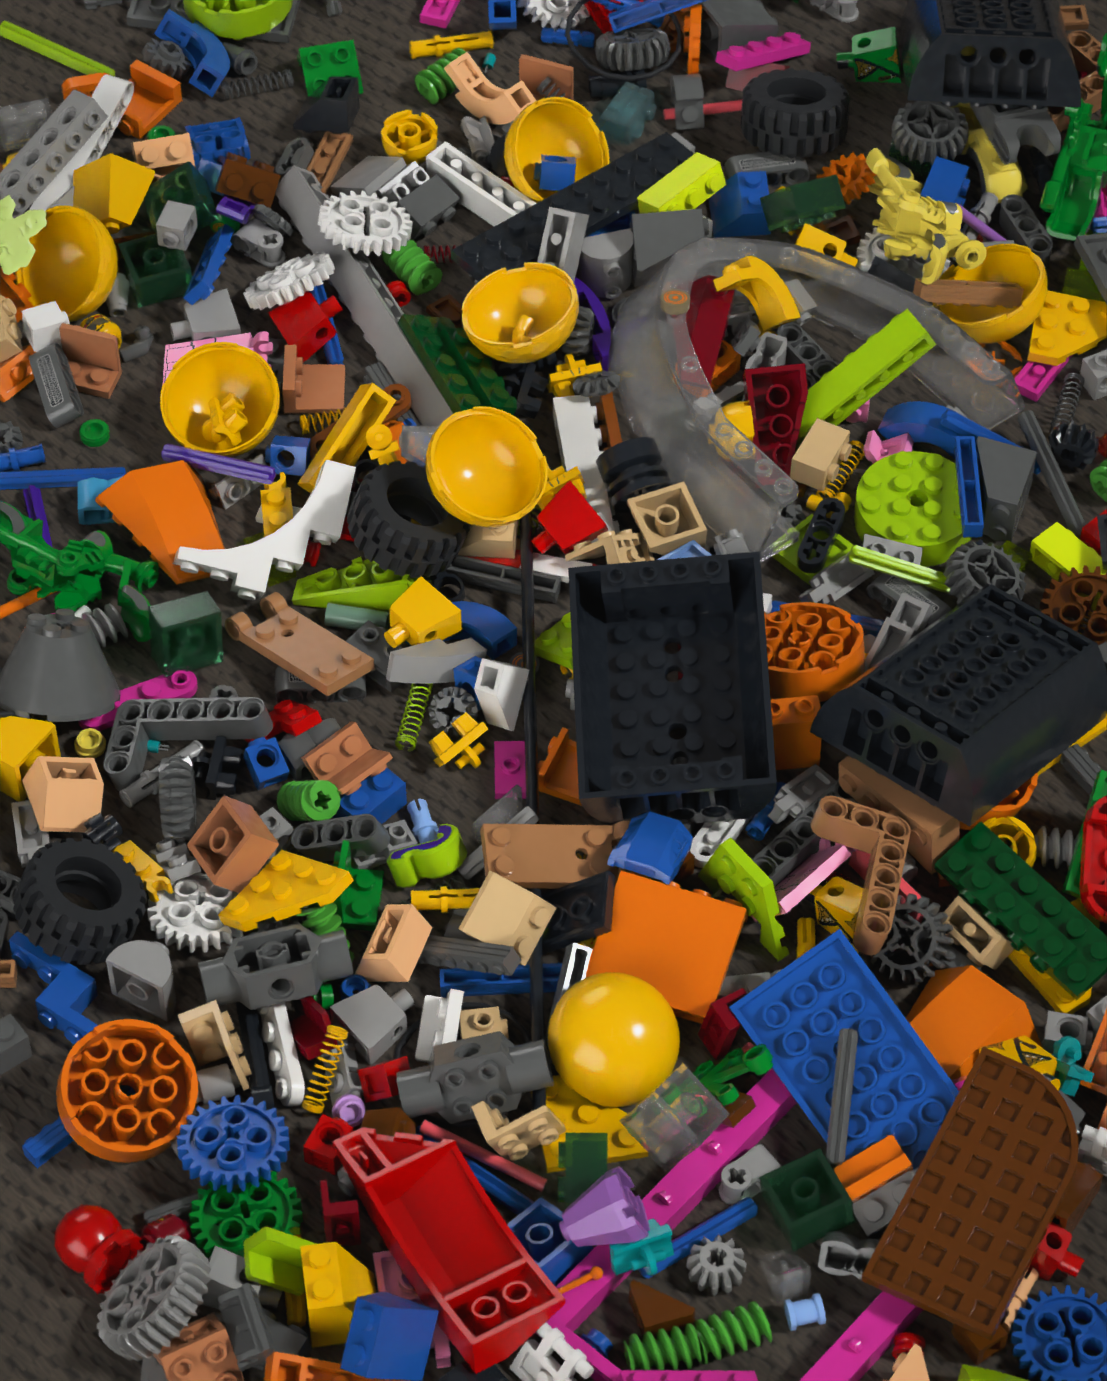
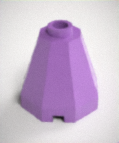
M620 1166L605 1172L563 1211V1221L559 1225L564 1238L568 1242L572 1240L577 1247L636 1242L648 1237L650 1225L643 1202L639 1195L634 1196L631 1188L635 1186L631 1178Z

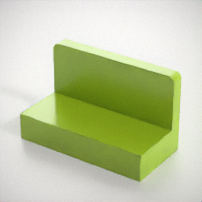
M265 1226L244 1240L246 1278L300 1296L305 1293L300 1246L317 1243Z

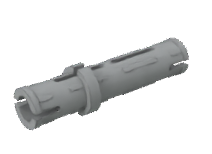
M991 192L983 193L976 207H973L969 212L988 225L991 220L990 215L999 203L997 196ZM967 224L960 231L970 240H976L979 235Z
M194 740L174 755L193 758L200 756L201 752L206 750L199 741ZM159 765L151 771L145 770L140 774L139 779L119 791L120 798L127 807L132 808L149 794L155 795L159 792Z

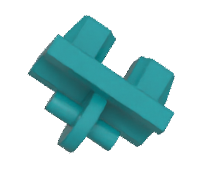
M1064 1036L1053 1044L1054 1051L1051 1055L1057 1060L1055 1077L1061 1082L1060 1090L1064 1094L1075 1097L1081 1080L1091 1083L1095 1073L1075 1064L1082 1057L1081 1044L1072 1036Z
M653 1218L648 1220L650 1225L648 1237L636 1242L609 1244L611 1267L615 1275L630 1270L635 1271L640 1268H644L649 1276L656 1274V1263L674 1255L670 1226L668 1224L660 1226Z

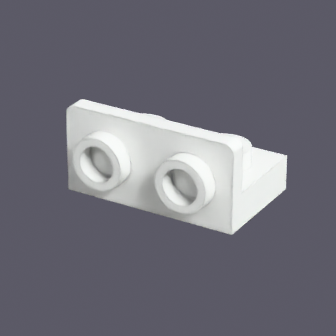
M450 989L446 998L432 995L425 996L415 1053L416 1060L429 1063L433 1046L456 1041L464 991Z

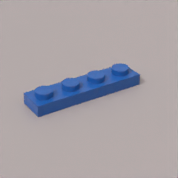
M226 223L207 240L183 297L191 305L200 298L205 300L215 288L212 284L221 273L218 269L226 261L224 255L232 246L230 240L234 230Z

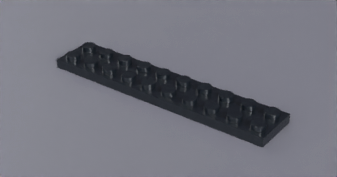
M666 132L451 250V259L478 282L501 268L506 267L508 271L525 267L524 263L537 262L549 207L589 215L584 236L587 237L637 209L638 199L636 198L694 155V153Z

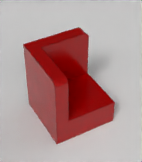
M407 1056L382 1061L357 1070L366 1103L399 1094L396 1074L397 1072L410 1069Z

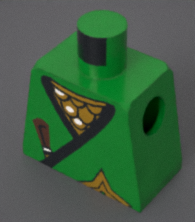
M896 27L854 35L852 37V51L837 53L838 69L854 68L856 82L901 83V63Z

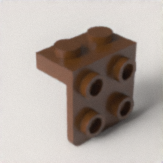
M227 152L226 157L219 155L218 161L222 162L223 165L215 191L255 204H263L271 208L281 176L274 172L275 167L254 160L253 165L247 164V158Z

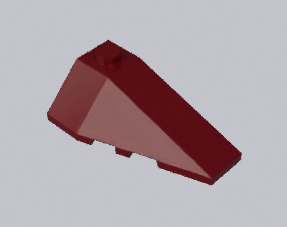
M711 275L677 287V289L683 290L690 295V309L681 315H670L677 353L676 362L679 384L707 392L710 389L736 292L735 289L717 291L713 280L719 277Z
M805 363L745 369L743 383L745 401H749L753 417L755 437H753L751 446H755L754 468L757 489L788 486L791 462L795 455L808 396Z

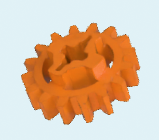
M852 152L848 158H845L843 154L840 160H831L830 167L822 168L824 174L817 175L816 178L819 181L815 183V187L818 189L817 193L823 202L826 201L828 206L835 203L837 207H840L844 201L849 205L851 204V199L859 200L861 199L860 195L862 192L868 193L870 191L868 185L875 183L873 177L877 174L873 173L865 162L864 154L861 153L856 156Z

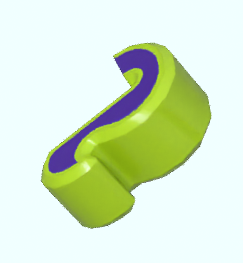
M441 824L437 833L438 839L392 852L386 862L395 884L402 888L413 887L420 879L441 878L460 868L467 857V850L458 828L451 824Z

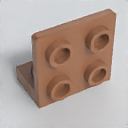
M523 54L520 56L519 82L521 80L524 82L536 101L545 98L547 94L546 92L540 95L536 91L537 87L547 77L552 81L542 93L555 83L556 85L547 97L560 88L555 97L565 93L563 98L570 97L573 100V67Z
M62 323L59 328L62 349L68 359L78 392L110 399L122 374L117 336L107 332H99L77 325Z
M285 345L283 369L284 413H322L323 411L329 413L330 410L336 413L337 409H340L341 413H343L345 365L303 364V357H297V345Z
M351 721L301 757L315 780L330 781L337 787L341 795H349L357 791L362 786L361 781L368 776H376L387 768L386 763L392 760L393 757L390 752L373 749L357 723Z
M214 1313L188 1324L189 1327L184 1326L180 1331V1337H174L169 1347L162 1346L159 1354L152 1353L163 1368L167 1381H245L238 1367L236 1355L226 1328Z

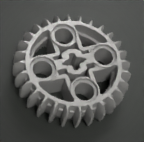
M169 1235L165 1239L157 1238L155 1244L147 1243L144 1251L138 1250L137 1256L133 1260L128 1259V1265L124 1270H120L118 1278L111 1280L113 1285L109 1291L105 1292L107 1298L100 1303L102 1311L97 1314L99 1319L97 1323L99 1337L103 1339L107 1347L128 1360L134 1359L139 1361L142 1358H150L152 1353L159 1354L162 1346L169 1347L174 1337H180V1331L184 1326L189 1327L188 1321L190 1318L197 1315L195 1310L198 1305L203 1304L202 1295L208 1292L206 1284L211 1279L209 1276L211 1267L208 1265V1259L204 1256V1253L190 1241L188 1242L180 1236L173 1237Z

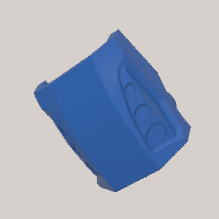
M240 117L201 125L185 126L186 133L190 135L195 167L201 161V158L218 160L219 155L226 157L227 152L243 156L248 160L251 158L244 126Z
M651 811L631 819L622 839L611 851L607 865L617 866L661 880L669 885L679 873L684 859L691 849L693 836L681 821Z

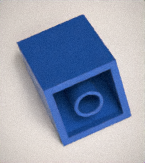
M387 1292L357 1297L340 1368L364 1378L422 1381L439 1311Z

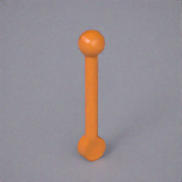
M594 1266L588 1274L558 1288V1291L564 1294L591 1279L599 1280L603 1276V1270L598 1266Z

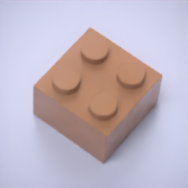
M223 795L186 846L214 885L240 893L249 884L250 880L257 875L279 843L251 805Z

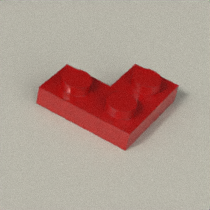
M284 700L276 704L274 710L269 712L273 722V729L265 738L268 740L282 731L298 736L323 721L318 710L293 700ZM244 739V740H245L246 742L250 743L251 741H253V740H255V739Z

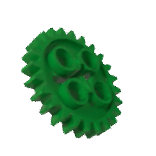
M275 1171L271 1172L270 1181L260 1177L259 1187H255L251 1182L246 1183L245 1191H242L239 1185H234L232 1191L227 1192L226 1185L223 1184L214 1191L213 1182L210 1181L207 1183L208 1190H197L199 1200H192L191 1202L193 1212L189 1213L190 1224H192L190 1228L192 1237H195L196 1247L203 1248L206 1258L211 1257L215 1246L244 1257V1240L261 1230L262 1227L273 1226L272 1229L293 1236L301 1235L299 1223L303 1222V1214L300 1211L302 1209L301 1199L297 1198L296 1188H289L286 1177L277 1181V1172ZM256 1197H265L261 1201L253 1200ZM224 1205L231 1206L228 1209H220V1207ZM232 1234L240 1235L235 1239L227 1238L229 1235Z

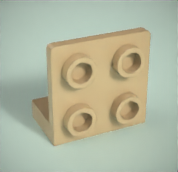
M632 529L616 534L614 530L602 533L597 536L598 541L591 543V541L579 543L573 546V552L564 555L566 561L596 559L606 556L607 564L654 560L653 554L649 551L641 532L633 533Z
M214 1000L178 1014L181 1026L199 1066L229 1056L243 1090L249 1089L250 1086L246 1076L251 1075L252 1072L245 1055L241 1057L238 1055L243 1053L244 1050L237 1032L232 1034L229 1032L234 1030V1026L228 1011L221 1013L217 1001Z
M484 1101L471 1107L486 1142L501 1157L507 1160H519L525 1157L529 1150L540 1144L547 1145L556 1141L559 1135L566 1131L564 1124L546 1105L512 1122H509L507 1118L503 1119L497 1108L492 1110Z

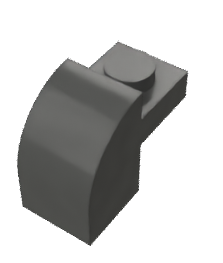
M671 75V102L674 105L676 131L704 129V94L701 75Z

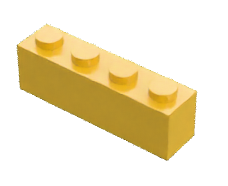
M374 383L360 385L297 484L311 494L320 468L326 460L354 467L368 446L366 442L367 430L374 424H382L396 400Z

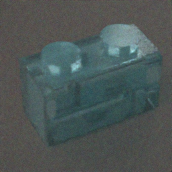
M630 82L624 83L600 116L599 130L604 132L605 137L629 145L634 137L639 138L641 136L644 123L647 120L651 121L656 114L657 105L654 104V92L643 87L640 89L638 85Z

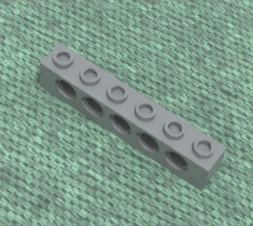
M74 89L1 171L0 200L8 195L14 200L16 206L12 214L13 218L22 215L108 118V115L94 98Z

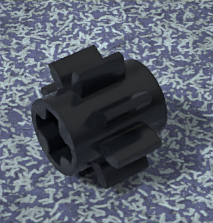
M98 813L84 823L88 830L82 833L83 839L91 840L92 844L98 845L102 843L108 846L107 849L110 851L122 844L118 837L123 834V830L112 815L108 814L103 818L101 813Z

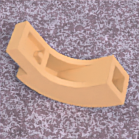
M468 52L444 67L459 89V92L455 95L458 101L477 118L481 119L485 116L488 123L496 125L508 124L514 121L524 108L536 101L522 80L509 89H502L493 85L484 76Z

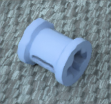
M814 1293L812 1298L793 1302L790 1299L784 1300V1312L790 1331H795L797 1326L815 1322H818L819 1325L826 1323L825 1310L819 1293Z

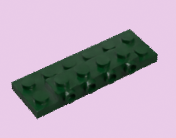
M402 314L398 325L453 414L477 406L500 409L511 415L515 413L517 409L516 398L510 396L505 390L504 379L501 376H497L496 372L492 369L490 357L485 356L470 341L464 328H456L451 319L446 317Z
M981 821L934 864V869L959 891L958 895L964 898L971 906L974 905L982 912L981 916L987 919L994 928L998 927L1006 935L1005 938L1012 942L1010 944L1011 947L1017 951L1023 950L1030 957L1029 961L1040 973L1046 972L1075 1000L1084 995L1107 973V936Z

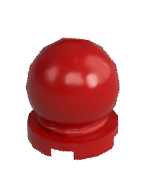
M80 1205L66 1213L57 1225L55 1248L60 1259L73 1271L79 1274L84 1273V1282L97 1294L109 1291L113 1285L111 1280H114L120 1274V1270H124L128 1265V1259L133 1260L137 1256L138 1250L144 1251V1246L139 1242L141 1238L131 1229L122 1230V1225L114 1214L98 1205Z

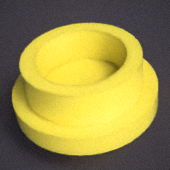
M84 729L75 739V751L82 758H97L106 750V739L96 729Z

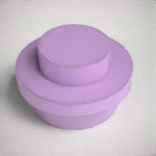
M354 1094L342 1095L335 1101L332 1107V1117L345 1120L351 1127L358 1126L363 1121L365 1115V1104Z

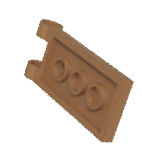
M274 592L261 599L260 608L268 620L254 627L249 617L243 612H238L225 620V628L232 639L241 641L326 696L333 694L374 670V659L289 607L284 597L278 592Z
M621 821L614 825L483 824L480 833L485 876L487 877L489 871H492L523 888L557 889L609 870L615 875L616 885L620 871L628 873L630 871L609 866L607 862L613 850L612 846H616L629 827L630 821ZM575 852H583L586 855V859H579Z

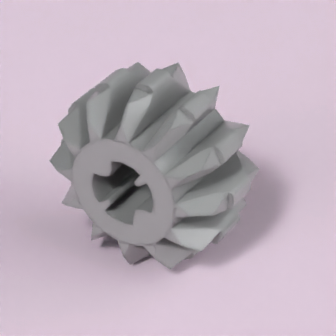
M718 1234L714 1242H711L704 1236L701 1240V1246L693 1244L691 1256L687 1258L686 1267L690 1270V1281L698 1282L700 1292L710 1286L713 1296L718 1293L719 1287H722L729 1294L732 1290V1285L739 1286L741 1284L742 1274L746 1272V1263L743 1260L744 1252L742 1248H734L735 1242L733 1239L723 1243Z

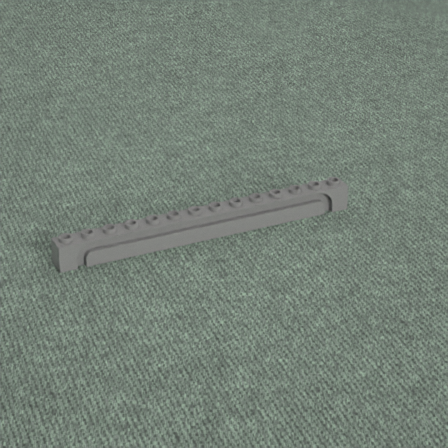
M293 165L278 183L275 194L279 199V205L287 211L291 218V224L299 230L303 236V243L311 249L313 254L316 252L319 254L323 252L329 254L335 270H333V274L329 275L330 278L327 281L336 288L339 293V300L350 310L352 314L351 319L360 326L364 333V339L372 345L377 353L376 358L386 367L394 383L402 384L409 390L412 400L411 408L415 413L414 415L428 433L429 440H431L432 435L441 423L451 416L453 412L398 325L399 319L404 314L369 258L364 254V251L359 250L357 254H354L353 248L342 250L343 244L333 245V239H325V233L320 232L318 219L320 206H323L324 200L330 201V198L327 194L322 193V186L313 172Z

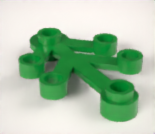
M765 1044L756 1045L745 1054L741 1048L734 1049L716 1066L712 1061L700 1064L695 1072L680 1085L677 1082H669L663 1085L654 1095L656 1099L655 1105L659 1111L674 1112L680 1108L687 1109L693 1118L704 1115L710 1108L703 1096L691 1097L697 1093L716 1096L723 1106L729 1105L739 1097V1093L732 1083H721L749 1071L754 1072L756 1075L768 1072L773 1066V1056Z

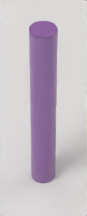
M958 204L962 208V221L990 242L1006 240Z

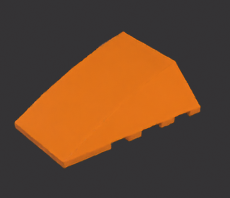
M184 460L131 470L95 499V502L101 508L106 506L113 513L112 519L119 526L124 525L133 534L132 539L139 547L145 546L151 552L150 558L157 562L159 567L176 584L208 578L211 574L203 571H198L197 574L180 570L179 565L173 564L176 551L180 546L201 550L225 549L202 475L190 467Z
M973 965L935 970V976L930 978L906 1017L909 1024L954 1084L967 1078L981 1047L1023 1035L1033 1040L1039 1046H1042L1026 1003Z

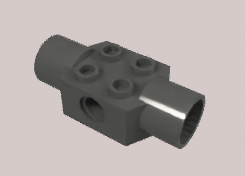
M301 924L234 938L225 957L198 963L206 1003L216 1000L218 1006L240 1002L251 1010L316 995L322 982L353 975L350 953L343 929L316 935Z
M500 1031L433 1046L427 1066L400 1071L396 1074L402 1108L410 1118L438 1112L450 1124L475 1119L476 1117L471 1107L481 1101H484L492 1110L497 1108L502 1113L517 1109L522 1093L554 1086L551 1064L544 1039L514 1045Z

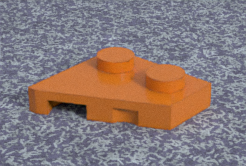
M702 4L692 5L690 15H685L684 32H689V36L684 35L683 52H688L687 74H699Z

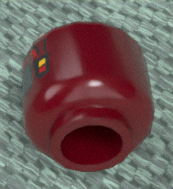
M167 1214L144 1225L139 1242L144 1246V1250L147 1243L155 1244L157 1238L165 1239L169 1235L173 1237L180 1236L191 1242V1228L186 1220H181L174 1214Z

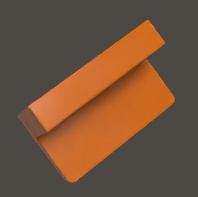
M30 344L23 346V351L0 363V401L2 403L9 400L35 379L29 362V356L36 352Z
M893 1135L885 1137L834 1168L835 1174L853 1204L904 1173L914 1170L911 1162Z

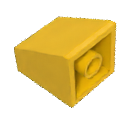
M112 153L107 154L74 170L73 206L91 213L102 222L110 234H116L119 230L132 225L155 176V170Z
M9 716L0 718V791L18 802L24 801L28 795L22 779L37 757H61L56 726L49 721Z
M337 1242L300 1246L312 1347L346 1343L357 1297L376 1293L374 1273Z

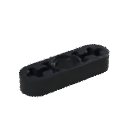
M826 498L818 504L798 549L797 566L801 571L817 573L824 567L844 522L845 506L840 500ZM830 511H834L830 518V522L826 521V514H829ZM817 531L826 532L829 535V537L824 540L816 539L813 536V534ZM812 549L816 550V557H813L812 560H808L812 553Z

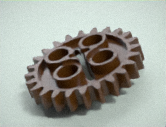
M1084 565L1082 573H1078L1072 567L1070 577L1061 572L1058 581L1052 579L1049 586L1050 589L1045 588L1043 593L1044 599H1041L1039 606L1040 612L1078 632L1083 625L1085 615H1088L1096 594L1101 592L1102 595L1097 602L1096 610L1092 612L1088 624L1082 633L1083 636L1096 642L1098 646L1107 641V607L1105 606L1107 605V573L1102 575L1100 566L1096 567L1094 573H1090L1087 565ZM1081 592V593H1085V594L1088 595V596H1087V597H1082V596H1079V595L1076 594V593ZM1064 617H1072L1075 621H1068ZM1093 629L1102 630L1104 633H1096L1093 631Z

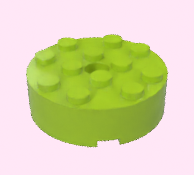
M183 0L185 13L192 23L197 20L216 36L241 40L245 37L271 31L288 15L293 0Z
M901 451L875 462L862 475L857 487L854 511L855 528L862 542L864 534L921 547L923 550L920 565L929 567L947 562L957 547L968 543L972 539V537L963 538L956 465L951 460L936 453Z

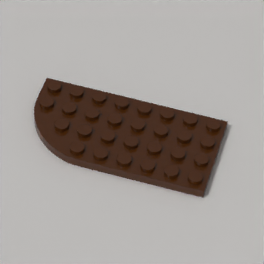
M982 1048L862 1274L863 1282L992 1340L1074 1179L1077 1169L1079 1150L1076 1125L1066 1101L1047 1078L1025 1064L988 1048Z

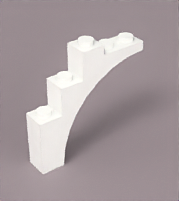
M326 460L320 468L314 489L304 506L292 520L273 534L251 544L230 549L201 550L180 546L176 551L173 564L179 565L180 570L188 573L197 574L198 571L211 573V578L220 581H228L231 578L233 582L230 591L237 592L238 597L246 600H255L256 597L261 598L266 591L271 564L276 565L275 569L292 573L294 570H299L303 565L309 537H313L314 542H320L322 545H331V542L336 543L341 537L356 467Z

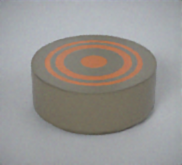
M679 289L667 290L660 296V308L670 315L684 314L690 309V295Z

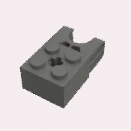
M987 104L986 107L970 105L999 158L1005 165L1017 163V154L1021 145H1032L1038 148L1045 156L1060 152L1061 135L1047 111L1048 106H1045L1044 109L1036 110L1028 108V105H1016L1015 108H1002L999 104Z

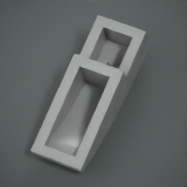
M902 592L890 618L886 617L865 659L864 673L924 630L933 613L930 604Z
M438 638L391 651L386 679L389 682L419 684L455 682L453 668L474 656L485 659L487 649L472 638L446 644Z

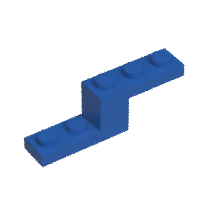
M16 931L9 939L12 959L22 968L26 969L29 966L37 971L39 977L49 984L35 1000L38 1019L49 1029L56 1027L63 1031L65 1037L75 1045L83 1036L99 1026L81 1015L98 995L95 979L72 964L60 961L61 957L54 954L52 956L47 955L43 952L44 949L41 946H34L27 936Z

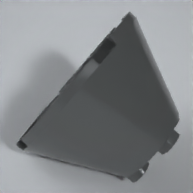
M58 609L55 614L43 615L34 613L28 615L27 623L0 672V708L5 711H14L15 715L28 719L30 718V713L47 715V721L51 722L86 720L112 711L115 707V702L120 701V688L90 626V622L75 616V612L71 609Z

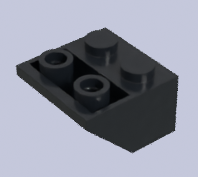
M330 76L304 101L293 124V130H302L306 133L330 131L332 134L349 132L360 109L358 77Z

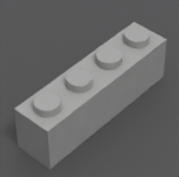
M549 207L537 262L550 264L562 269L570 276L574 283L589 215Z

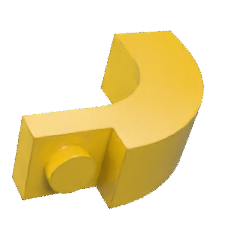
M746 256L723 267V276L713 280L717 291L735 289L748 298L757 313L763 331L778 329L782 324L791 323L801 318L796 303L781 277L771 266L757 257Z

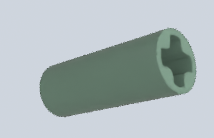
M328 603L324 623L325 626L358 630L369 620L376 626H381L388 630L390 617L389 612Z

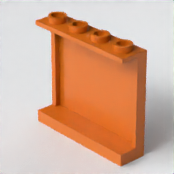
M620 871L614 889L611 932L597 937L590 956L586 977L606 972L624 973L638 977L648 982L663 995L676 1017L702 1024L710 1004L718 1000L743 923H747L748 920L747 908H744L742 903L733 899L725 898L724 901L711 898L712 895L700 889H693L692 892L681 889L680 885L673 881L668 885L663 883V881H654L649 879L648 876L636 872Z

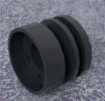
M651 437L630 439L614 445L598 456L596 464L603 482L610 484L606 490L608 496L612 498L611 503L614 511L619 513L631 512L627 499L672 485L670 478L667 477L666 467L659 465L662 458L655 439Z

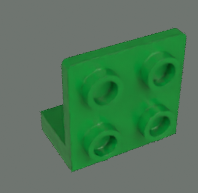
M354 40L299 48L297 59L299 67L302 66L308 97L330 76L358 77L359 95L363 94Z
M343 840L341 851H335L334 866L349 871L354 881L333 902L337 905V912L335 914L339 915L342 919L339 926L344 929L375 931L383 889L384 871L352 868L350 840Z

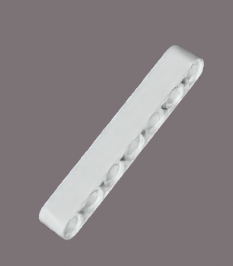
M108 74L103 75L91 97L108 115V118L37 197L29 210L49 209L73 185L74 170L101 157L134 93L133 82Z

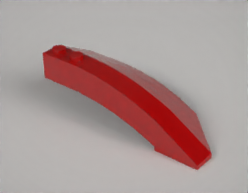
M362 1127L332 1141L335 1152L392 1256L423 1304L439 1311L437 1324L475 1374L507 1359L566 1304L563 1295L529 1255L500 1215L457 1146L456 1140L442 1138L441 1142L423 1140V1135L395 1132V1135L390 1137L388 1135L376 1134V1129Z

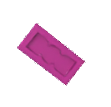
M494 741L495 799H526L525 741Z

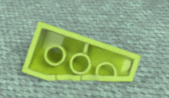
M361 557L351 560V565L340 570L331 567L298 579L292 602L294 605L326 608L328 603L389 612L391 605L418 578H411L407 574L403 577L395 575V572L387 569L385 571L379 568V564L375 561L370 562L368 559L363 561Z

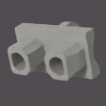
M414 161L379 188L376 193L381 198L388 197L387 202L389 203L398 202L429 180L430 177L423 167Z

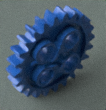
M239 1095L235 1096L233 1102H228L227 1098L222 1096L221 1104L219 1105L209 1100V1109L205 1110L202 1107H196L197 1117L187 1115V1125H180L181 1135L177 1136L178 1158L182 1160V1169L189 1170L191 1179L200 1176L201 1186L206 1185L210 1181L213 1182L214 1191L219 1189L221 1184L226 1185L227 1192H231L234 1185H239L240 1189L245 1191L246 1183L251 1182L255 1187H259L260 1177L270 1181L271 1170L275 1172L281 1171L280 1162L287 1161V1151H290L289 1130L285 1126L284 1117H277L276 1108L267 1110L265 1101L255 1106L253 1097H249L243 1103Z
M1066 1285L1064 1294H1060L1058 1289L1052 1286L1049 1297L1040 1290L1038 1291L1037 1301L1029 1297L1026 1309L1019 1308L1018 1319H1014L1012 1330L1015 1332H1012L1010 1343L1015 1344L1012 1355L1014 1357H1021L1018 1368H1030L1028 1380L1038 1376L1041 1378L1040 1381H1107V1302L1101 1305L1097 1304V1293H1094L1090 1298H1086L1083 1287L1080 1288L1076 1295L1072 1294L1070 1285ZM1059 1314H1062L1064 1316L1066 1322L1065 1325ZM1081 1318L1085 1320L1088 1324L1081 1325L1076 1323L1073 1319ZM1048 1325L1052 1327L1054 1330L1045 1331L1041 1329L1039 1326ZM1066 1330L1067 1337L1063 1338L1064 1332ZM1070 1342H1075L1073 1347V1355L1079 1368L1075 1367L1073 1364V1355ZM1084 1350H1093L1098 1356H1089ZM1057 1356L1064 1360V1362L1056 1363L1049 1357Z

